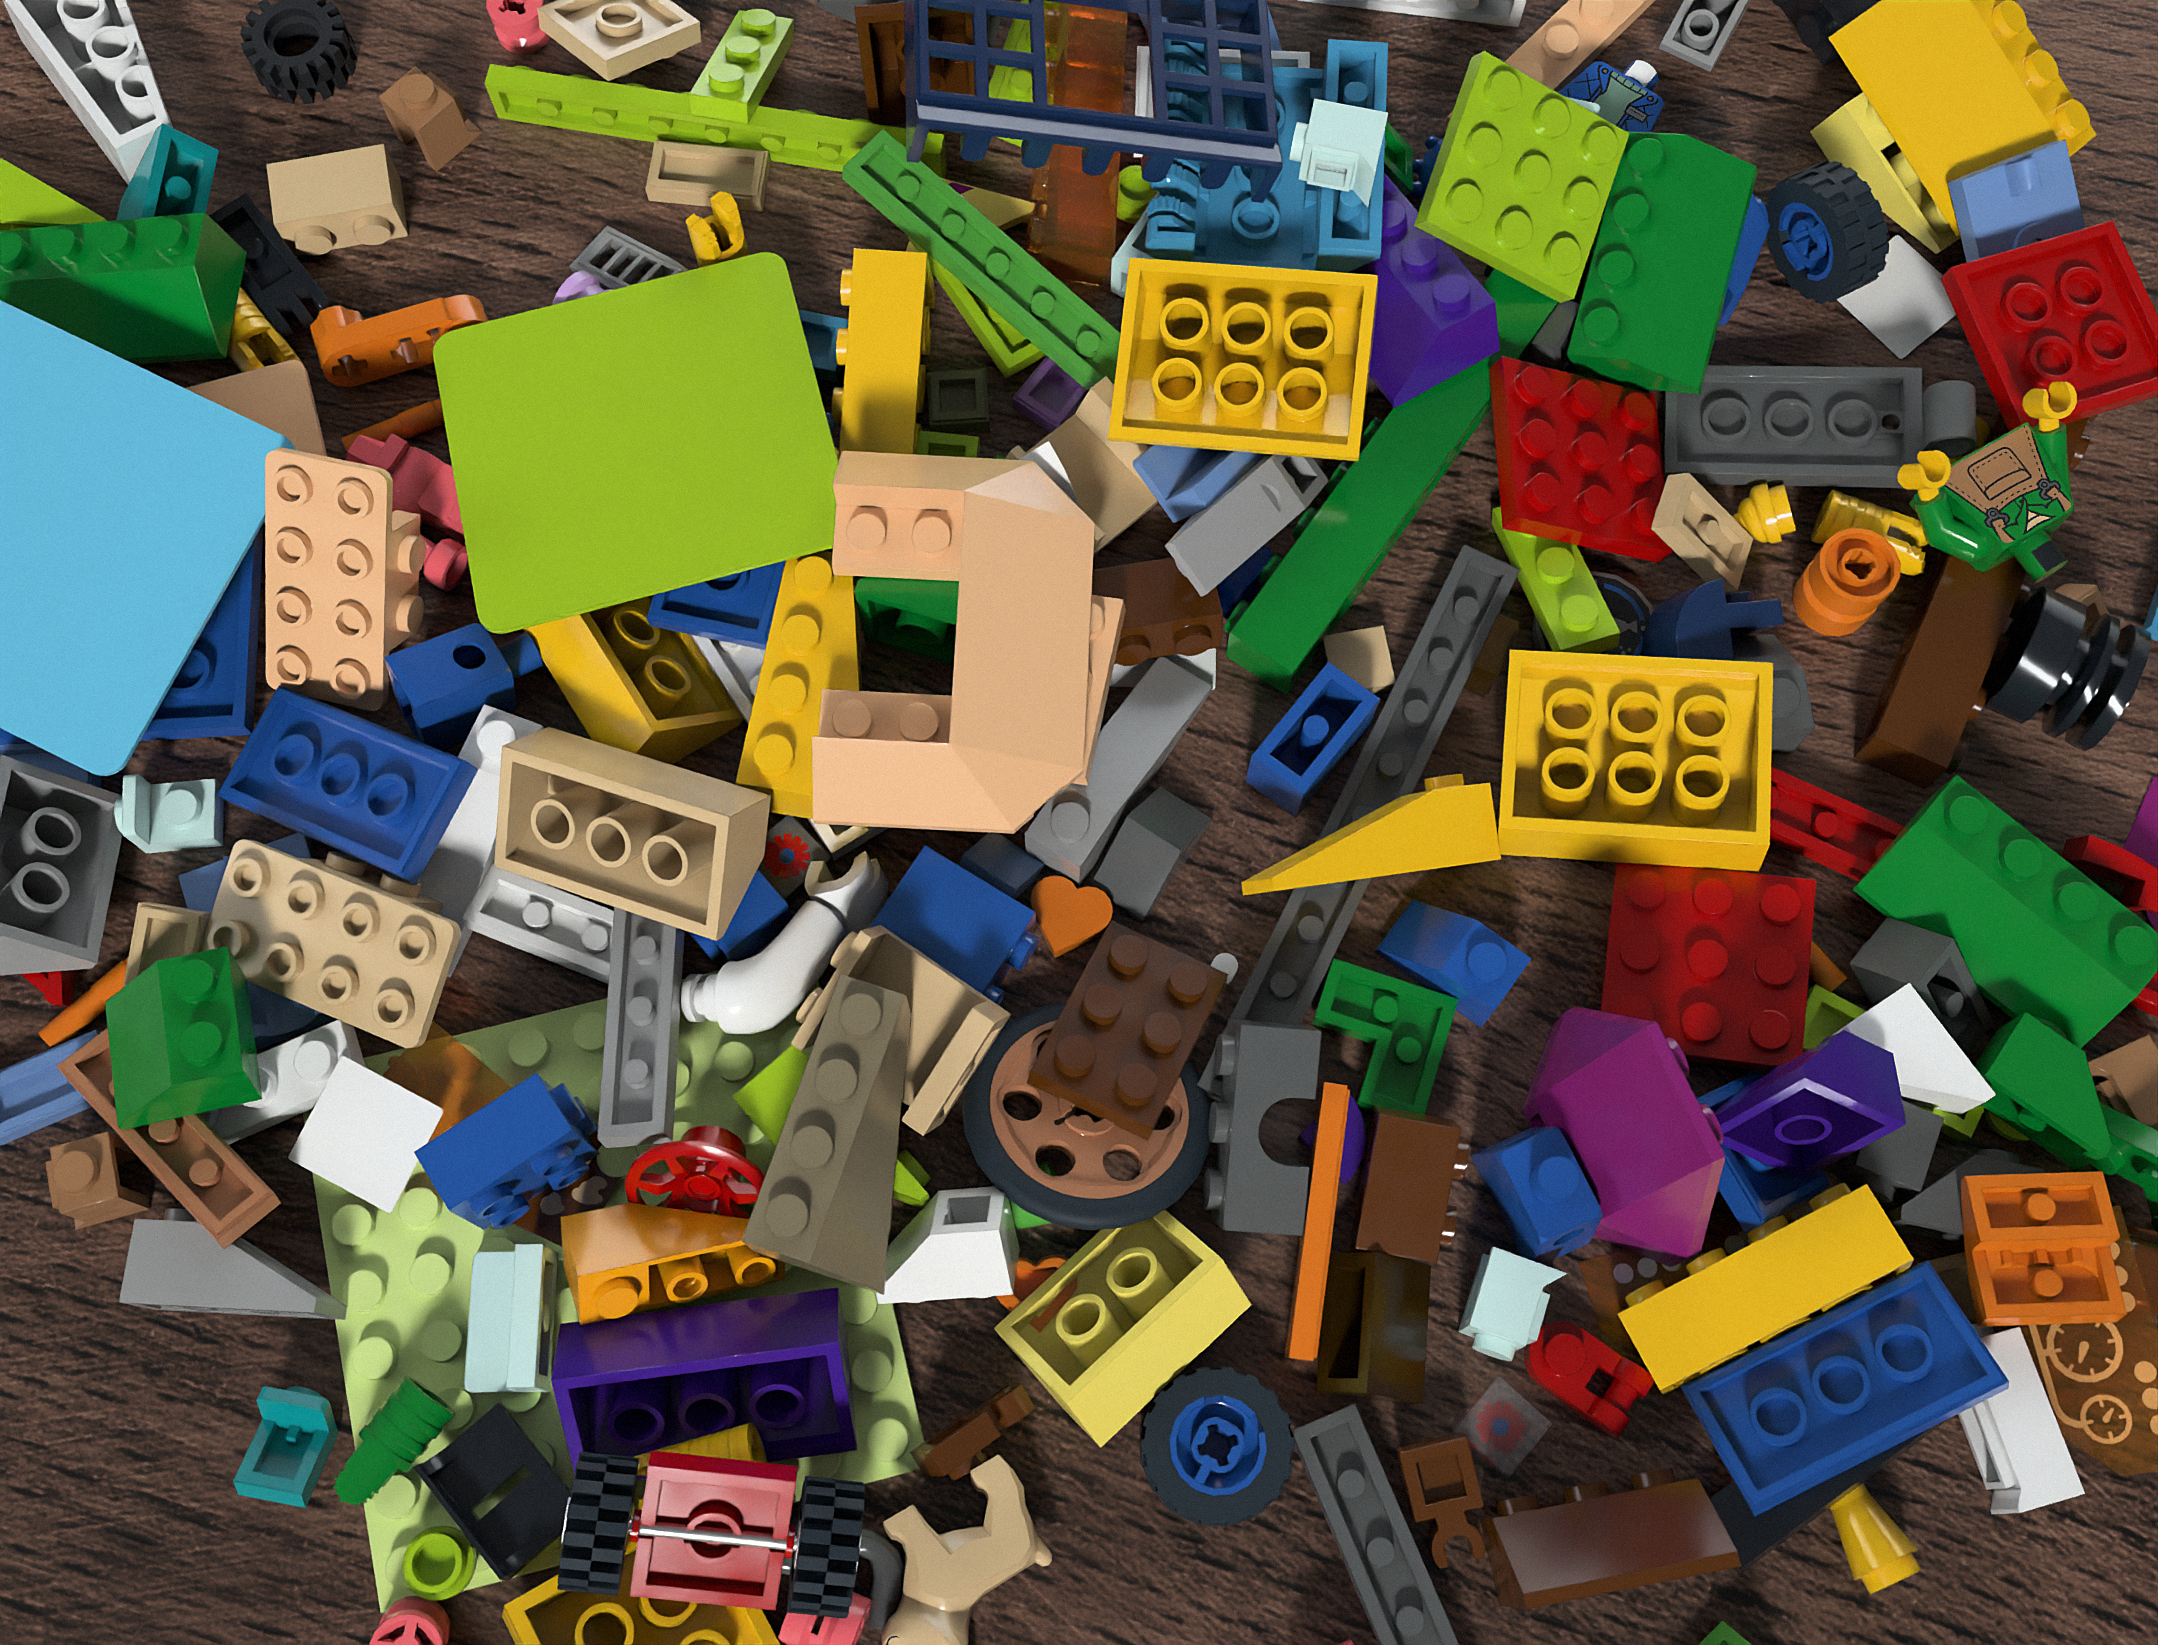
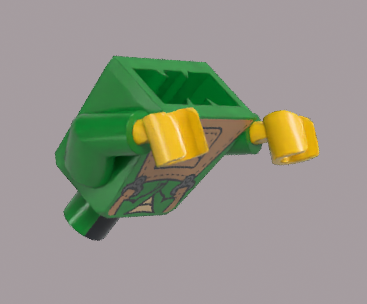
M2052 382L2048 390L2050 393V403L2046 389L2033 388L2026 393L2022 404L2024 411L2030 417L2039 419V424L2033 428L2026 422L1953 464H1950L1949 458L1939 450L1920 451L1917 454V460L1920 464H1904L1899 469L1897 474L1899 484L1907 490H1917L1909 504L1918 514L1925 539L1930 546L1968 562L1975 570L1987 572L2015 556L2035 583L2049 577L2068 562V559L2049 535L2074 511L2068 467L2066 425L2059 422V419L2071 414L2077 403V393L2070 383Z

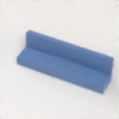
M1150 445L1133 460V467L1169 518L1175 523L1207 509L1267 454Z

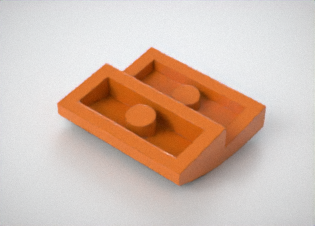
M2103 1171L1964 1176L1961 1180L1962 1227L1968 1278L1978 1327L2118 1322L2127 1314L2110 1246L2120 1238Z

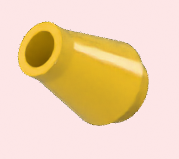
M1864 1483L1830 1507L1853 1579L1856 1581L1861 1578L1870 1595L1921 1571L1919 1564L1912 1554L1918 1549L1870 1495Z

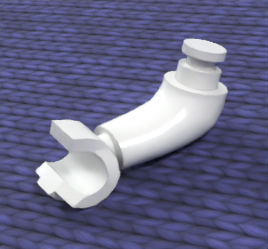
M866 851L853 858L854 862L849 872L837 880L833 879L824 861H811L804 885L811 901H806L780 934L761 953L744 960L729 961L721 967L718 974H711L708 977L703 974H690L687 976L681 989V1008L685 1018L689 1022H703L706 1019L710 1022H718L720 1028L728 1034H753L774 1028L786 1019L805 999L820 979L844 938L852 931L859 934L861 930L868 929L888 901L889 883L877 859L870 860Z

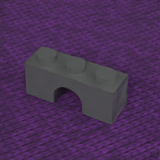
M1228 1019L1227 1035H1218L1215 1046L1214 1066L1216 1075H1223L1221 1102L1212 1103L1208 1123L1209 1140L1212 1143H1217L1215 1169H1207L1205 1172L1202 1201L1204 1210H1211V1219L1222 1230L1303 1236L1309 1167L1294 1157L1267 1155L1259 1140V1125L1267 1109L1280 1100L1287 1098L1316 1099L1322 1031L1307 1025Z

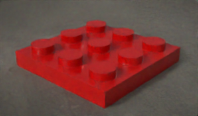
M2113 220L1950 267L1940 278L2009 432L2026 422L2032 428L2039 424V419L2030 417L2024 411L2022 406L2023 398L2033 388L2046 389L2050 403V393L2048 390L2052 382H2068L2075 388L2077 393L2075 409L2067 417L2059 419V422L2063 424L2158 396V314Z
M1505 356L1497 360L1489 368L1502 528L1659 563L1673 553V550L1651 529L1655 511L1665 486L1655 395Z
M1616 862L1600 1011L1658 1022L1665 1038L1671 1037L1678 1043L1687 1062L1771 1072L1775 1067L1786 1064L1803 1054L1816 879L1708 868Z

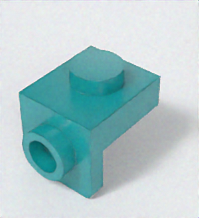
M264 1386L256 1400L262 1420L233 1483L238 1495L306 1508L339 1434L330 1402L319 1393L305 1387L292 1386L283 1390Z

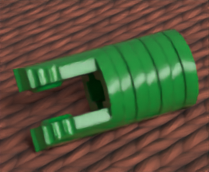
M406 1375L400 1382L399 1388L390 1394L384 1406L379 1408L372 1416L369 1424L361 1429L359 1436L363 1440L362 1444L347 1460L345 1469L339 1470L340 1474L335 1478L336 1485L333 1488L336 1489L340 1503L355 1504L356 1507L360 1502L367 1503V1499L371 1500L374 1497L373 1494H378L380 1488L388 1483L398 1469L409 1472L415 1465L416 1459L422 1456L429 1448L430 1442L436 1439L442 1432L444 1425L449 1423L456 1415L453 1409L422 1383Z

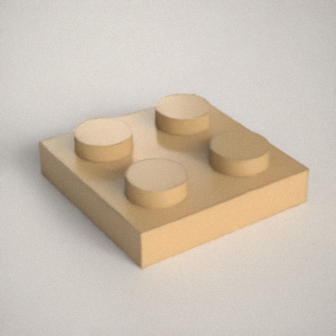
M557 0L537 8L540 29L607 81L625 77L638 68L662 58L672 57L679 51L701 42L700 21L671 0Z

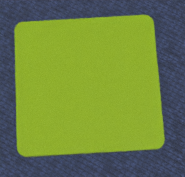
M760 252L452 330L442 335L436 341L433 348V358L477 615L483 627L488 631L497 634L510 633L833 548L836 500L832 483L839 462L785 261L779 255L771 252Z

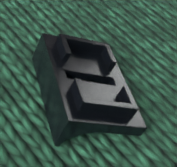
M502 1403L496 1404L438 1454L414 1467L415 1471L500 1580H511L562 1535L568 1498L571 1497V1490ZM525 1465L531 1475L480 1519L473 1510Z

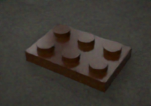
M1111 920L1030 1070L1027 1084L1059 1099L1061 1097L1075 1104L1076 1107L1101 1119L1105 1118L1115 1123L1116 1126L1148 1141L1222 992L1229 974Z

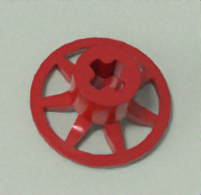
M704 1125L689 1129L683 1134L680 1141L666 1142L641 1153L628 1170L625 1191L629 1203L646 1205L640 1195L639 1188L655 1195L671 1191L665 1200L656 1205L657 1207L679 1210L687 1208L693 1212L708 1214L718 1211L722 1216L750 1219L738 1207L737 1203L756 1202L765 1175L755 1164L746 1158L745 1145L737 1135L721 1127ZM661 1160H665L670 1169V1172L665 1174L643 1173L649 1166ZM741 1174L744 1175L751 1182V1184L739 1183Z

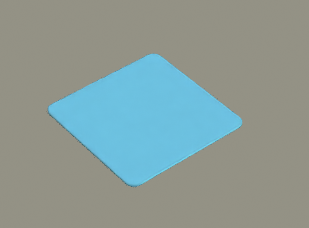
M0 300V728L98 776H110L121 771L127 765L265 521L266 455L280 447L296 449L292 442L284 435Z

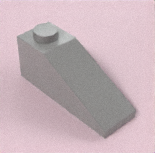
M165 1209L163 1220H134L119 1298L120 1303L153 1310L345 1320L347 1311L345 1304L241 1237L223 1249L187 1209Z

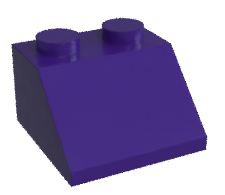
M1845 1030L1825 1038L1819 1045L1788 1063L1775 1067L1769 1074L1744 1087L1714 1112L1723 1132V1143L1721 1145L1801 1180L1906 1125L1893 1053Z

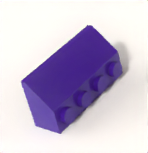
M1384 173L1380 258L1347 273L1378 275L1377 308L1369 377L1391 405L1396 408L1500 350L1495 300L1444 241L1414 226L1418 211Z
M838 1287L631 1314L580 1325L579 1321L560 1324L551 1382L574 1474L579 1452L634 1457L651 1450L654 1451L747 1423H753L757 1428L764 1446L767 1462L857 1450L848 1342ZM637 1475L636 1480L646 1479L647 1476Z

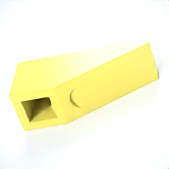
M1864 92L1844 104L1810 131L1830 163L1833 161L1841 162L1842 166L1846 168L1851 167L1858 173L1857 176L1862 181H1866L1872 189L1871 193L1876 200L1878 199L1882 208L1881 211L1935 254H1938L1961 238L1960 235L1956 236Z

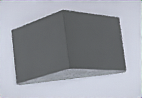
M1160 786L1126 817L1090 887H1096L1105 892L1114 906L1143 924L1205 835L1213 819Z

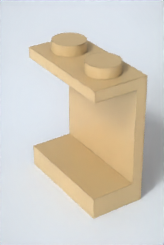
M1107 376L1090 388L1072 417L1027 452L1017 445L1006 457V459L1019 460L1044 443L1050 442L1067 473L1077 498L1078 507L1095 523L1093 557L1158 503L1133 467V460L1152 444L1109 441L1108 439L1114 384Z
M882 925L861 930L859 934L852 931L844 938L832 956L830 965L835 967L836 971L824 990L817 987L800 1007L796 1020L802 1026L791 1044L801 1051L814 1046L840 974L906 995L911 1011L902 1102L908 1105L909 1108L901 1121L924 1136L942 1124L1011 1014Z

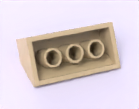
M547 727L502 745L494 867L717 941L724 936L764 857L771 795Z

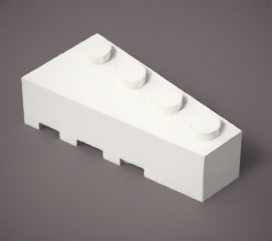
M3 0L23 44L129 185L157 127L162 123L171 128L173 126L128 1Z

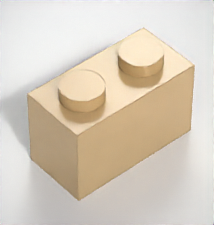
M384 144L266 164L273 223L281 238L295 256H317L334 249L362 244L379 245L390 239L408 236L401 179Z

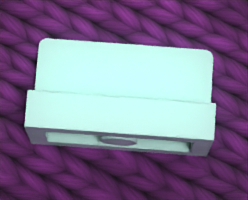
M515 1244L514 1252H477L473 1256L464 1388L466 1391L472 1393L550 1392L558 1252L544 1244Z

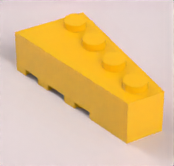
M854 248L852 269L843 268L841 275L842 306L850 307L848 328L838 329L836 341L837 364L845 365L844 388L835 387L832 396V417L835 424L841 425L839 448L835 447L837 459L839 462L842 451L916 455L919 430L922 431L921 424L916 423L917 413H923L925 408L927 389L926 368L920 362L921 355H930L932 331L930 328L929 308L935 307L936 287L928 255L923 252Z
M820 551L785 561L735 782L736 785L771 795L769 812L813 819L812 736L818 737L822 689L863 691L859 612L854 593L857 585L855 576L834 575L832 569L833 552ZM857 826L871 829L869 826Z
M1846 1183L1836 1185L1808 1202L1814 1212L1791 1224L1787 1222L1784 1215L1775 1217L1747 1234L1752 1243L1749 1246L1729 1256L1726 1255L1722 1247L1714 1249L1687 1264L1686 1269L1690 1276L1666 1288L1662 1280L1659 1279L1635 1290L1625 1297L1630 1308L1617 1315L1663 1395L1748 1352L1747 1346L1757 1341L1764 1344L1811 1319L1809 1314L1819 1309L1827 1312L1868 1291L1873 1287L1871 1282L1883 1276L1887 1281L1910 1269L1914 1258L1867 1184L1852 1192Z

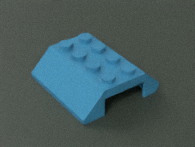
M1163 38L1166 71L1206 76L1204 44ZM1328 39L1323 69L1272 66L1278 143L1283 168L1265 201L1258 203L1251 200L1249 167L1233 166L1222 187L1206 189L1201 186L1200 165L1202 162L1175 158L1165 179L1160 182H1150L1151 188H1154V191H1159L1160 196L1158 198L1154 197V200H1150L1148 204L1147 217L1149 218L1146 227V251L1160 260L1347 273L1379 259L1382 239L1385 131L1368 207L1353 190L1347 192L1307 184V181L1298 180L1301 162L1292 161L1289 158L1297 122L1309 124L1314 98L1386 112L1388 43ZM1220 63L1221 78L1242 80L1241 64ZM1166 87L1168 120L1210 125L1207 92ZM1222 94L1224 126L1246 129L1244 97Z

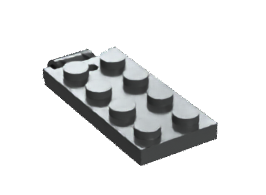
M1708 365L1700 395L1664 391L1663 470L1665 483L1668 475L1690 473L1700 484L1760 485L1767 483L1769 486L1784 484V486L1903 488L1897 479L1898 471L1904 464H1920L1917 460V454L1920 451L1939 450L1945 453L1948 458L1965 456L1977 448L1975 387L1966 381L1949 380L1935 383L1929 386L1923 393L1925 373L1922 371V368ZM1890 425L1895 430H1887L1884 427Z

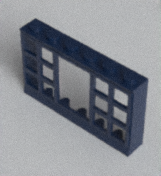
M904 0L907 162L919 163L929 129L961 133L960 154L967 161L983 159L992 136L1023 140L1021 144L1022 164L1032 169L1040 168L1046 164L1053 144L1083 147L1081 152L1082 170L1085 174L1091 176L1103 174L1107 170L1114 151L1143 154L1141 158L1142 178L1151 183L1160 182L1165 179L1175 158L1201 161L1200 181L1201 186L1206 189L1222 187L1233 166L1249 167L1251 200L1258 203L1265 201L1283 168L1278 143L1267 0H1044L1147 14L1153 118L1048 105L1043 0H1029V4L1004 0ZM928 7L972 13L973 45L929 40ZM986 15L1030 20L1031 53L987 47ZM1162 17L1202 22L1203 27L1162 22ZM1217 24L1238 27L1239 32L1217 30ZM1163 38L1204 44L1206 76L1166 71ZM1219 46L1240 49L1242 80L1221 78ZM929 56L974 62L975 95L930 90ZM988 64L1031 69L1033 103L989 97ZM1166 87L1207 92L1210 125L1168 120ZM1222 94L1244 97L1246 129L1224 126Z

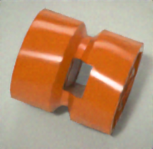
M1850 528L1835 533L1826 540L1817 552L1814 560L1808 564L1799 576L1793 588V605L1798 617L1810 629L1822 635L1839 637L1854 633L1873 615L1878 605L1884 602L1892 593L1900 579L1901 562L1895 548L1883 536L1869 529Z

